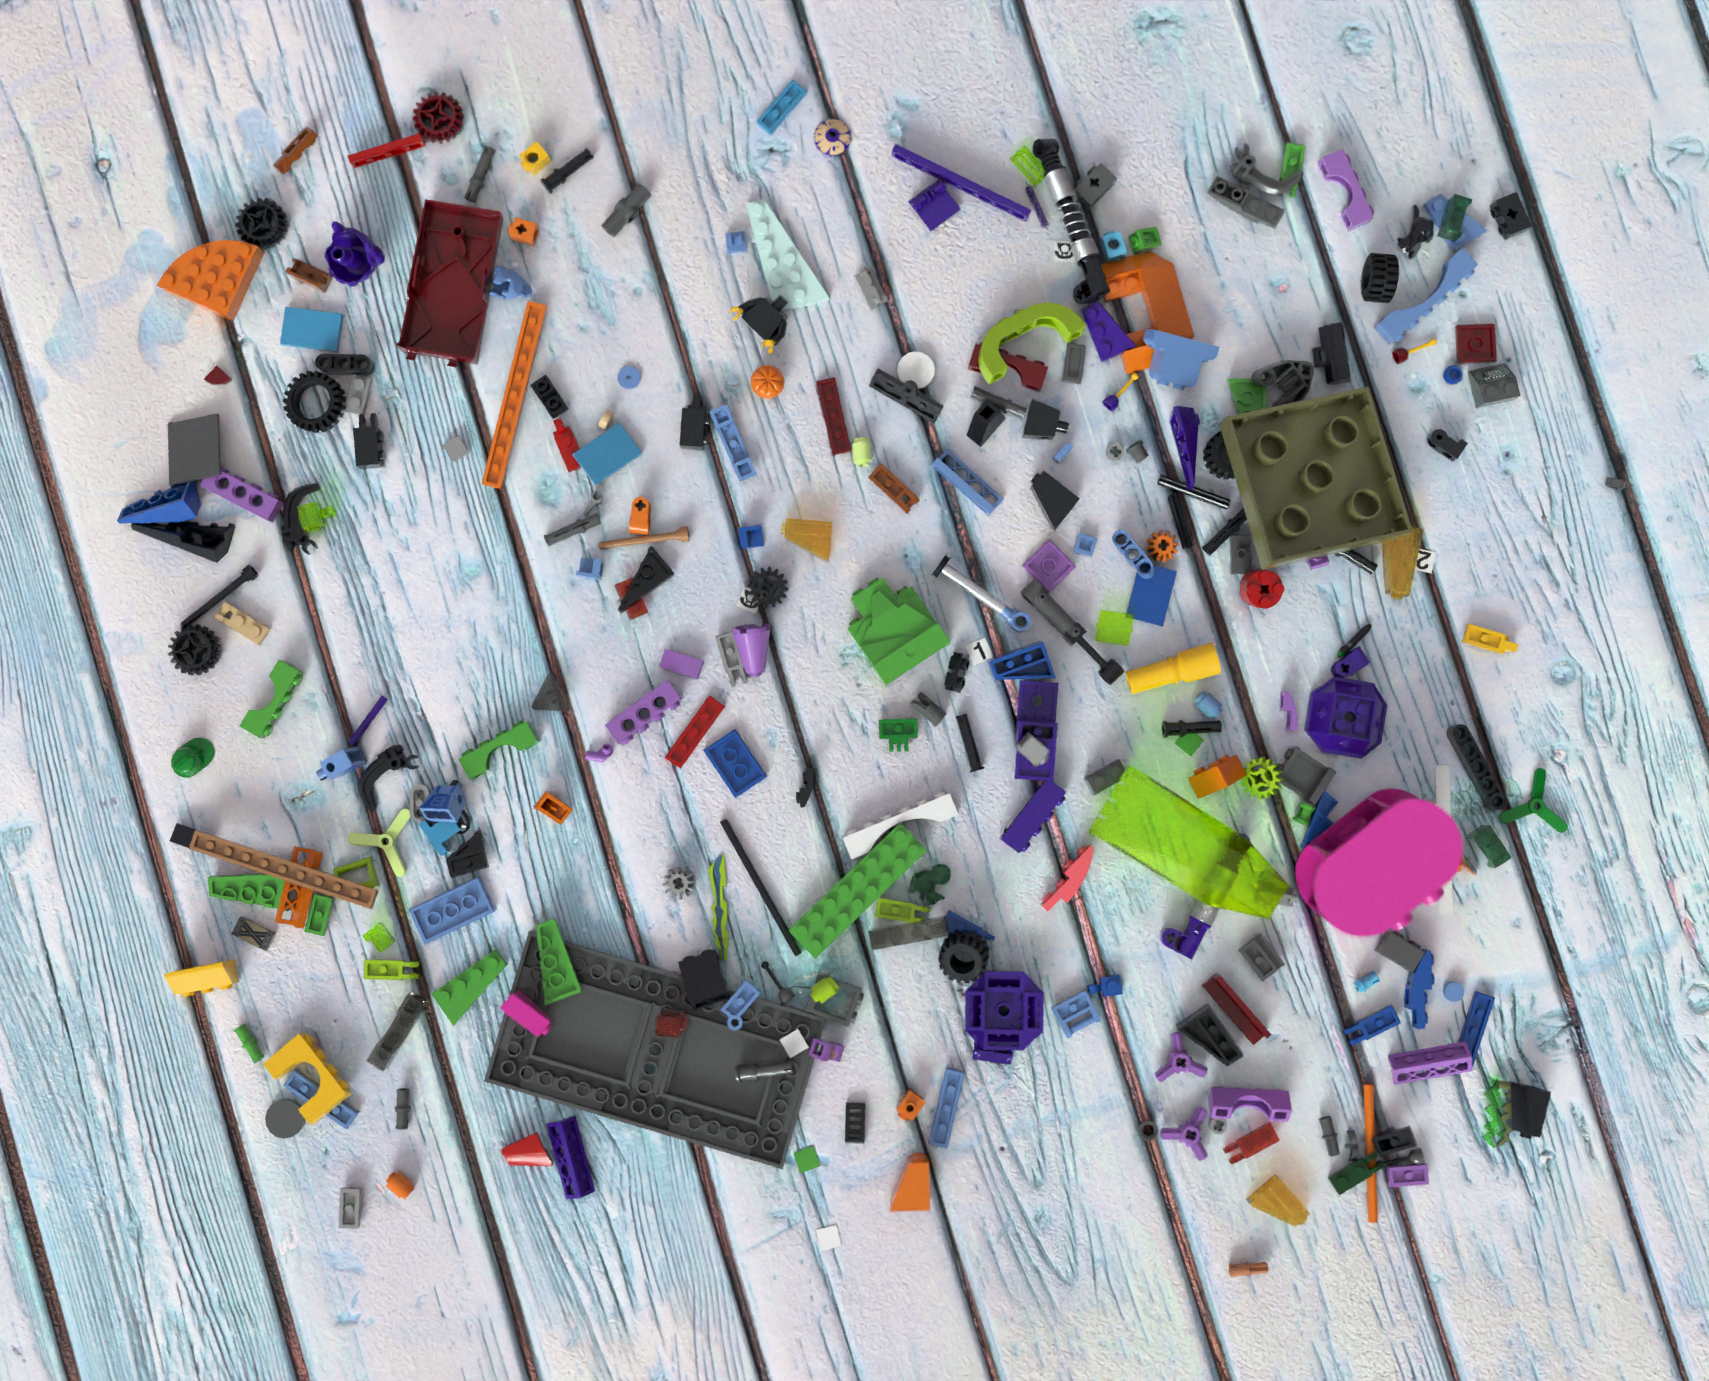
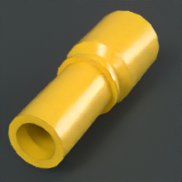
M1208 643L1180 651L1174 658L1169 656L1165 660L1125 671L1130 692L1133 695L1171 683L1176 685L1181 680L1189 683L1221 673V667L1213 643Z

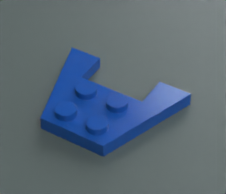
M1326 791L1323 792L1315 806L1316 809L1313 811L1310 824L1300 845L1302 848H1305L1307 844L1334 824L1327 816L1337 805L1338 801Z

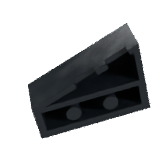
M1208 1003L1176 1024L1179 1032L1185 1034L1194 1043L1200 1045L1227 1067L1244 1056L1241 1048Z

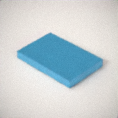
M285 307L280 344L282 346L338 352L343 315Z
M620 423L573 453V457L595 486L642 455L640 449Z

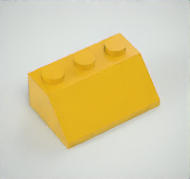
M235 959L164 974L174 994H182V997L195 995L194 991L201 990L202 994L212 992L214 987L219 986L221 990L233 988L232 984L239 982Z

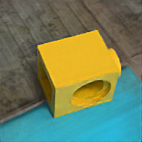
M537 141L519 155L522 160L521 166L526 172L530 171L533 175H536L551 163L549 155ZM532 157H538L536 162H530Z

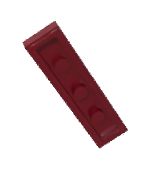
M835 377L816 381L832 455L851 452Z

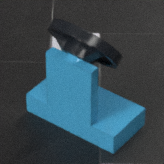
M462 810L461 814L465 817L466 824L461 817H459L457 822H438L432 825L430 821L424 820L419 824L440 856L450 852V849L445 844L446 840L456 833L463 834L470 829V818L464 810ZM459 827H463L466 829L464 831H461Z

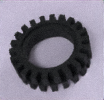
M307 371V375L301 373L299 374V379L294 377L292 380L295 383L287 385L290 391L285 390L284 392L287 395V398H283V403L287 404V406H283L284 411L288 412L286 416L291 419L293 424L308 432L319 433V430L325 432L327 431L326 428L332 429L334 427L333 423L338 424L340 422L337 419L338 416L343 417L344 415L341 409H346V405L343 404V402H346V397L342 396L345 392L340 388L341 385L330 376L318 371H314V373ZM316 385L324 386L330 396V404L327 411L318 418H306L302 414L299 405L302 394L309 387Z

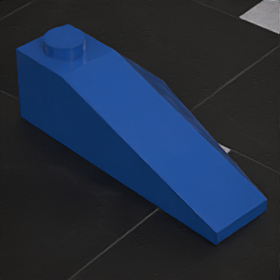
M195 481L176 484L164 492L158 490L154 492L150 499H141L123 508L117 521L120 524L166 523L192 520L197 517L201 506Z

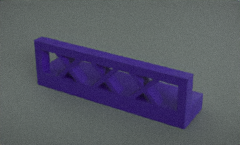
M576 1116L547 1123L566 1199L582 1198L595 1192ZM554 1126H557L559 1136L556 1134ZM560 1146L563 1148L564 1155L561 1153ZM565 1165L568 1167L569 1174L565 1169ZM570 1184L573 1186L574 1193L571 1192Z

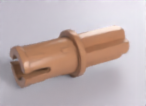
M1246 1261V1263L1228 1264L1230 1278L1237 1276L1250 1277L1253 1274H1263L1269 1271L1266 1262L1248 1264V1261Z

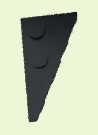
M652 546L649 547L644 560L639 566L638 572L635 574L625 597L621 601L618 608L620 614L674 576V572Z

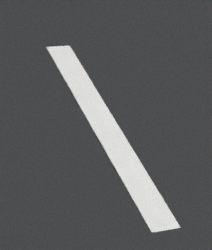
M1435 765L1436 805L1451 817L1450 765ZM1451 879L1442 887L1445 893L1438 900L1439 914H1453Z

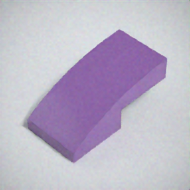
M665 649L659 667L699 679L704 661Z
M1289 691L1280 692L1279 711L1287 712L1286 731H1298V717L1294 701Z

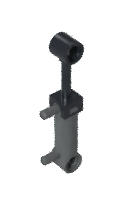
M1033 579L1020 591L1025 600L1034 606L1054 626L1070 646L1077 642L1099 664L1101 669L1098 671V674L1105 682L1112 685L1125 672L1115 660L1111 658L1106 662L1082 637L1087 631L1065 612L1037 580Z

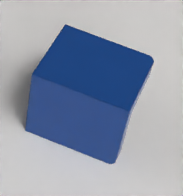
M761 525L738 528L741 549L764 546Z

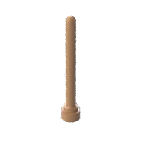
M688 526L679 527L675 532L599 542L598 547L600 549H608L673 539L687 542L690 541Z

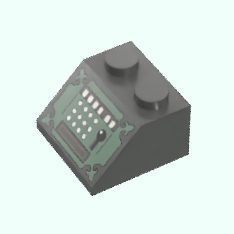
M1506 363L1468 371L1476 408L1509 402L1520 397L1517 378Z

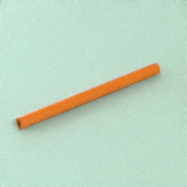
M1363 1084L1366 1156L1376 1151L1372 1137L1375 1136L1373 1084ZM1376 1158L1366 1163L1369 1169L1375 1166ZM1376 1173L1367 1179L1368 1222L1371 1223L1378 1222Z

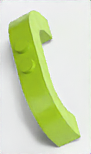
M1038 303L1024 310L1020 309L1013 316L1002 318L985 335L978 357L980 371L990 385L1005 377L1008 366L999 354V347L1039 326L1055 329L1064 341L1068 343L1082 336L1086 327L1085 323L1074 311L1056 303Z

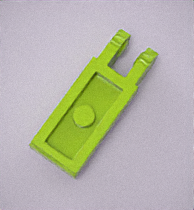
M879 897L877 899L875 917L928 924V919L914 917L915 910L927 913L930 912L931 908L919 906L915 903Z
M365 959L364 979H418L419 974L404 973V967H417L419 962Z

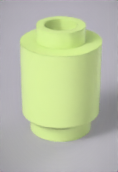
M865 437L855 438L852 444L853 463L857 464L858 467L868 466V463L872 462L871 443Z

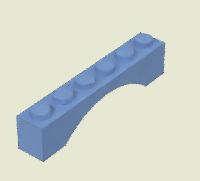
M1462 248L1443 265L1439 283L1433 294L1426 301L1413 308L1393 310L1374 329L1388 344L1394 340L1398 342L1406 335L1404 331L1407 328L1412 330L1419 323L1417 319L1420 316L1426 317L1434 310L1432 306L1435 303L1439 305L1447 298L1445 294L1449 290L1453 293L1461 285L1460 280L1463 278L1467 280L1475 273L1473 269L1478 264Z

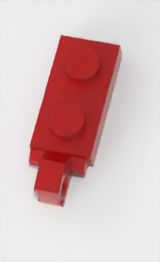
M560 418L554 420L553 422L557 430L553 432L554 439L568 472L570 473L582 468L573 457V453L580 449L573 431L569 426L564 427Z

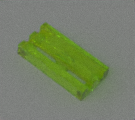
M1025 145L1015 155L1010 157L1013 164L1034 187L1044 180L1045 172L1042 164ZM1023 153H1024V154L1029 158V160L1036 166V168L1043 174L1042 176H1041V174L1033 167V165L1026 159V157L1023 155ZM1018 157L1038 178L1037 180H1035L1031 176V174L1023 167V165L1017 160Z

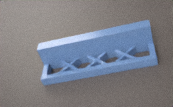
M948 449L932 463V467L987 516L1004 500L1003 497ZM946 455L953 460L954 467H948L942 462ZM964 469L967 472L968 480L961 479L956 474V470ZM970 482L980 483L982 492L977 493L970 486ZM985 495H993L998 500L992 506L985 500Z

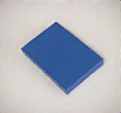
M1144 565V566H1142V567H1141V572H1142V573H1147V572H1149L1150 569H1151V566H1150V565ZM1154 565L1155 573L1149 579L1140 577L1136 572L1125 617L1163 627L1177 571Z
M736 729L703 750L735 798L767 777Z

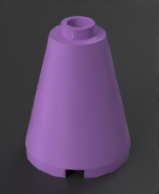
M748 624L732 628L745 672L750 674V677L761 676V673L765 672L770 625L762 624V627H759L756 624Z

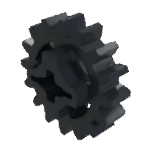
M762 567L761 573L754 571L756 577L749 578L752 584H748L747 587L752 590L748 592V595H754L752 602L758 600L759 607L763 603L765 609H768L769 604L775 608L776 602L782 604L781 598H787L784 591H789V588L784 587V585L788 581L782 580L785 575L783 573L778 575L779 570L777 568L772 572L771 567H768L767 571H764ZM768 575L774 576L778 579V581L770 580L768 578ZM761 578L760 586L755 588L757 581ZM765 580H767V583H769L770 586L773 585L770 592L771 596L769 595L767 590H763L766 584ZM781 588L779 595L775 598L776 590ZM763 594L767 596L768 600H763L758 595Z

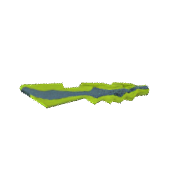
M721 854L708 868V873L716 901L711 907L714 914L712 932L716 937L715 945L719 949L720 961H726L729 931H726L728 908L727 902L723 897V886H727L724 855Z

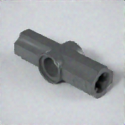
M638 184L626 198H622L616 204L614 212L601 225L602 228L610 236L615 237L627 223H631L637 217L639 209L652 196L651 193L643 185Z

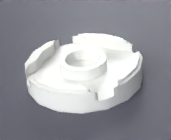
M922 352L907 353L898 363L897 375L899 380L903 383L908 380L914 381L918 385V390L927 387L934 378V363L928 355Z

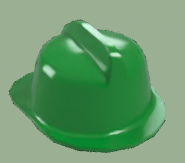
M194 738L188 741L173 754L171 759L173 771L183 778L196 775L213 760L214 747L211 742L204 738Z

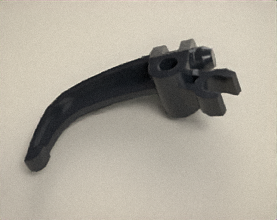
M318 483L300 486L287 495L283 508L281 534L283 545L288 550H294L297 545H302L303 552L310 555L311 553L307 550L309 545H313L316 549L318 548L317 543L310 540L309 534L300 527L298 515L301 500L306 495L320 489Z
M392 745L377 755L378 758L367 767L358 782L360 796L369 811L376 810L371 790L379 777L390 769L400 770L407 767L414 770L419 768V765L414 766L411 764L412 759L419 758L418 755H410L405 758L402 745Z

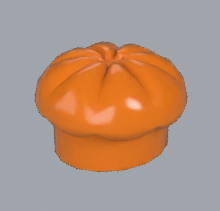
M763 365L752 373L750 383L755 394L762 398L770 399L782 392L785 380L778 368L772 365Z

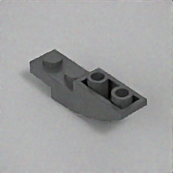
M1216 176L1207 194L1246 219L1257 224L1261 222L1276 229L1285 212L1284 209L1251 195V191Z

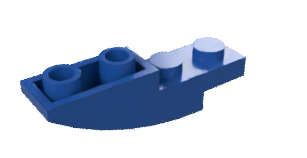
M1421 949L1425 952L1414 972L1409 971L1404 993V1008L1412 1010V1027L1426 1029L1425 1024L1428 1023V1015L1425 1012L1427 994L1424 993V990H1432V985L1435 982L1431 967L1434 964V956L1431 954V950Z

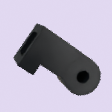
M1442 429L1434 430L1427 438V443L1431 448L1452 462L1458 459L1468 444L1463 439L1456 442L1448 437L1447 433Z

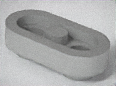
M416 784L410 790V817L415 822L426 820L424 815H418L420 805L431 793L429 787L424 784ZM420 790L424 791L423 797H420L418 795V792Z

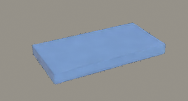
M479 876L409 909V912L425 945L495 912V909Z

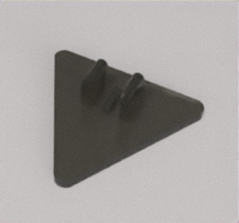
M552 673L548 674L532 704V709L570 711V707Z

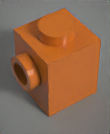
M909 1088L896 1106L897 1115L905 1121L908 1119L913 1121L925 1104V1099Z

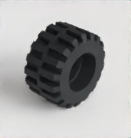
M1370 253L1368 255L1361 276V294L1365 302L1390 303L1394 297L1399 279V263L1396 255Z
M1219 431L1207 442L1206 448L1203 451L1205 453L1203 461H1206V469L1210 468L1211 471L1209 473L1212 475L1215 473L1216 478L1220 479L1223 477L1224 480L1229 478L1235 479L1231 464L1225 463L1219 456V448L1225 445L1222 432Z
M963 929V932L957 930L954 934L950 933L948 938H945L939 953L938 962H940V970L944 969L943 974L945 976L949 975L951 981L953 979L957 980L956 983L964 981L967 984L970 980L972 982L976 981L977 977L980 978L987 967L989 959V947H986L987 942L985 940L982 941L981 935L976 936L974 931L968 933L967 930ZM958 951L968 952L974 960L970 962L960 961L954 953Z

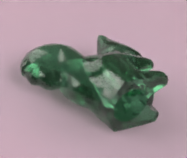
M937 864L932 867V870H922L914 873L908 892L912 894L916 891L920 892L919 899L923 901L926 897L928 905H933L939 900L945 899L943 895L935 892L936 884L944 885L950 881L951 870L945 864Z

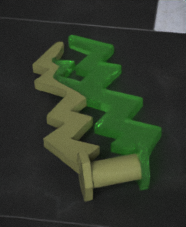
M1492 1079V1087L1484 1094L1492 1101L1484 1110L1493 1117V1120L1484 1126L1489 1132L1482 1137L1493 1148H1495V1145L1490 1138L1495 1134L1502 1137L1497 1143L1498 1147L1510 1140L1507 1134L1512 1132V1129L1506 1124V1120L1512 1117L1511 1101L1503 1105L1496 1097L1502 1095L1497 1091L1499 1088L1510 1090V1084L1514 1081L1508 1082ZM1509 1091L1504 1095L1511 1100V1092ZM1503 1105L1502 1108L1507 1113L1500 1116L1495 1109ZM1500 1125L1503 1130L1498 1133L1495 1128Z

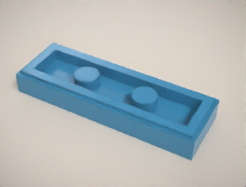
M792 79L756 121V124L771 136L806 96L807 91Z

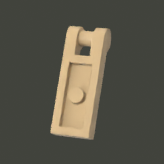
M223 601L219 613L216 612L214 618L261 646L271 629L230 603ZM229 611L233 613L230 619L226 617Z

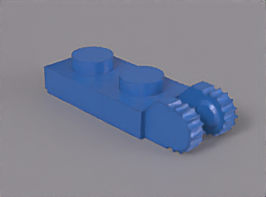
M948 910L940 925V928L954 934L957 930L963 932V929H965L968 933L974 931L976 936L981 934L989 940L994 941L995 936L987 933L983 928Z
M1389 1005L1357 1021L1356 1024L1350 1025L1344 1029L1345 1034H1351L1358 1029L1361 1030V1035L1349 1040L1351 1045H1355L1401 1024V1021L1394 1007Z

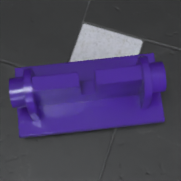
M975 1041L972 1059L1011 1065L1013 1052L1012 1050H984Z

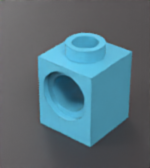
M1109 231L1101 238L1100 245L1106 263L1125 258L1127 251L1120 231L1116 233ZM1114 242L1117 248L1111 249L1108 243Z

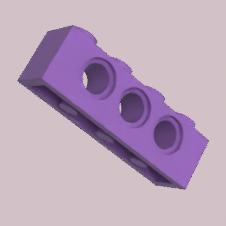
M221 467V475L202 480L201 487L272 523L284 504L278 500L280 496L270 491L268 494L261 492L262 487L254 483L251 485L244 483L246 479L237 474L234 477L228 475L229 470ZM225 480H229L227 488H223ZM245 488L246 494L240 497V491ZM259 497H262V498H263L262 504L259 505V506H257V504H256L257 499H258Z
M666 680L605 724V726L618 744L624 743L626 745L634 739L633 735L639 731L641 734L650 727L648 724L653 720L658 722L665 717L664 712L669 709L673 711L679 707L682 698L670 681ZM659 697H663L666 701L662 708L656 706V700ZM644 708L650 711V716L647 719H642L640 716V712ZM630 719L633 720L634 728L626 730L625 722Z

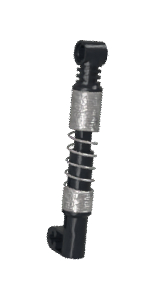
M1037 139L1033 143V154L1041 161L1045 172L1044 180L1054 205L1058 207L1056 211H1063L1064 215L1060 217V220H1063L1065 224L1063 229H1066L1068 232L1066 237L1071 240L1072 253L1085 277L1074 288L1073 299L1077 304L1095 303L1110 292V287L1099 261L1100 253L1094 239L1090 238L1091 231L1086 228L1088 223L1083 220L1084 213L1079 211L1081 205L1076 203L1078 196L1074 190L1069 173L1059 159V144L1057 140ZM1074 204H1078V205H1079V209H1078V210H1076V207H1075Z

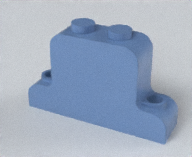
M1145 329L1144 342L1149 348L1154 349L1149 376L1157 380V384L1168 386L1170 383L1173 384V388L1184 390L1185 387H1193L1197 383L1202 362L1214 360L1218 355V346L1159 330Z

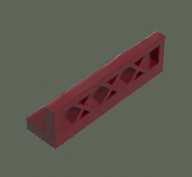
M1215 973L1201 985L1252 1045H1255L1261 1038H1268L1272 1035L1221 975Z

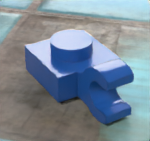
M1119 974L1100 977V983L1087 985L1088 993L1090 994L1102 992L1103 997L1123 994Z

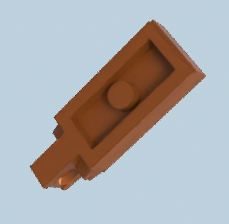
M305 127L282 151V156L273 166L284 175L291 169L290 165L301 158L302 152L315 143L318 135L310 128Z

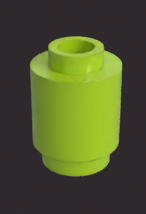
M831 976L828 978L824 977L810 987L812 992L809 994L816 1003L820 1001L822 1004L836 994L839 987Z

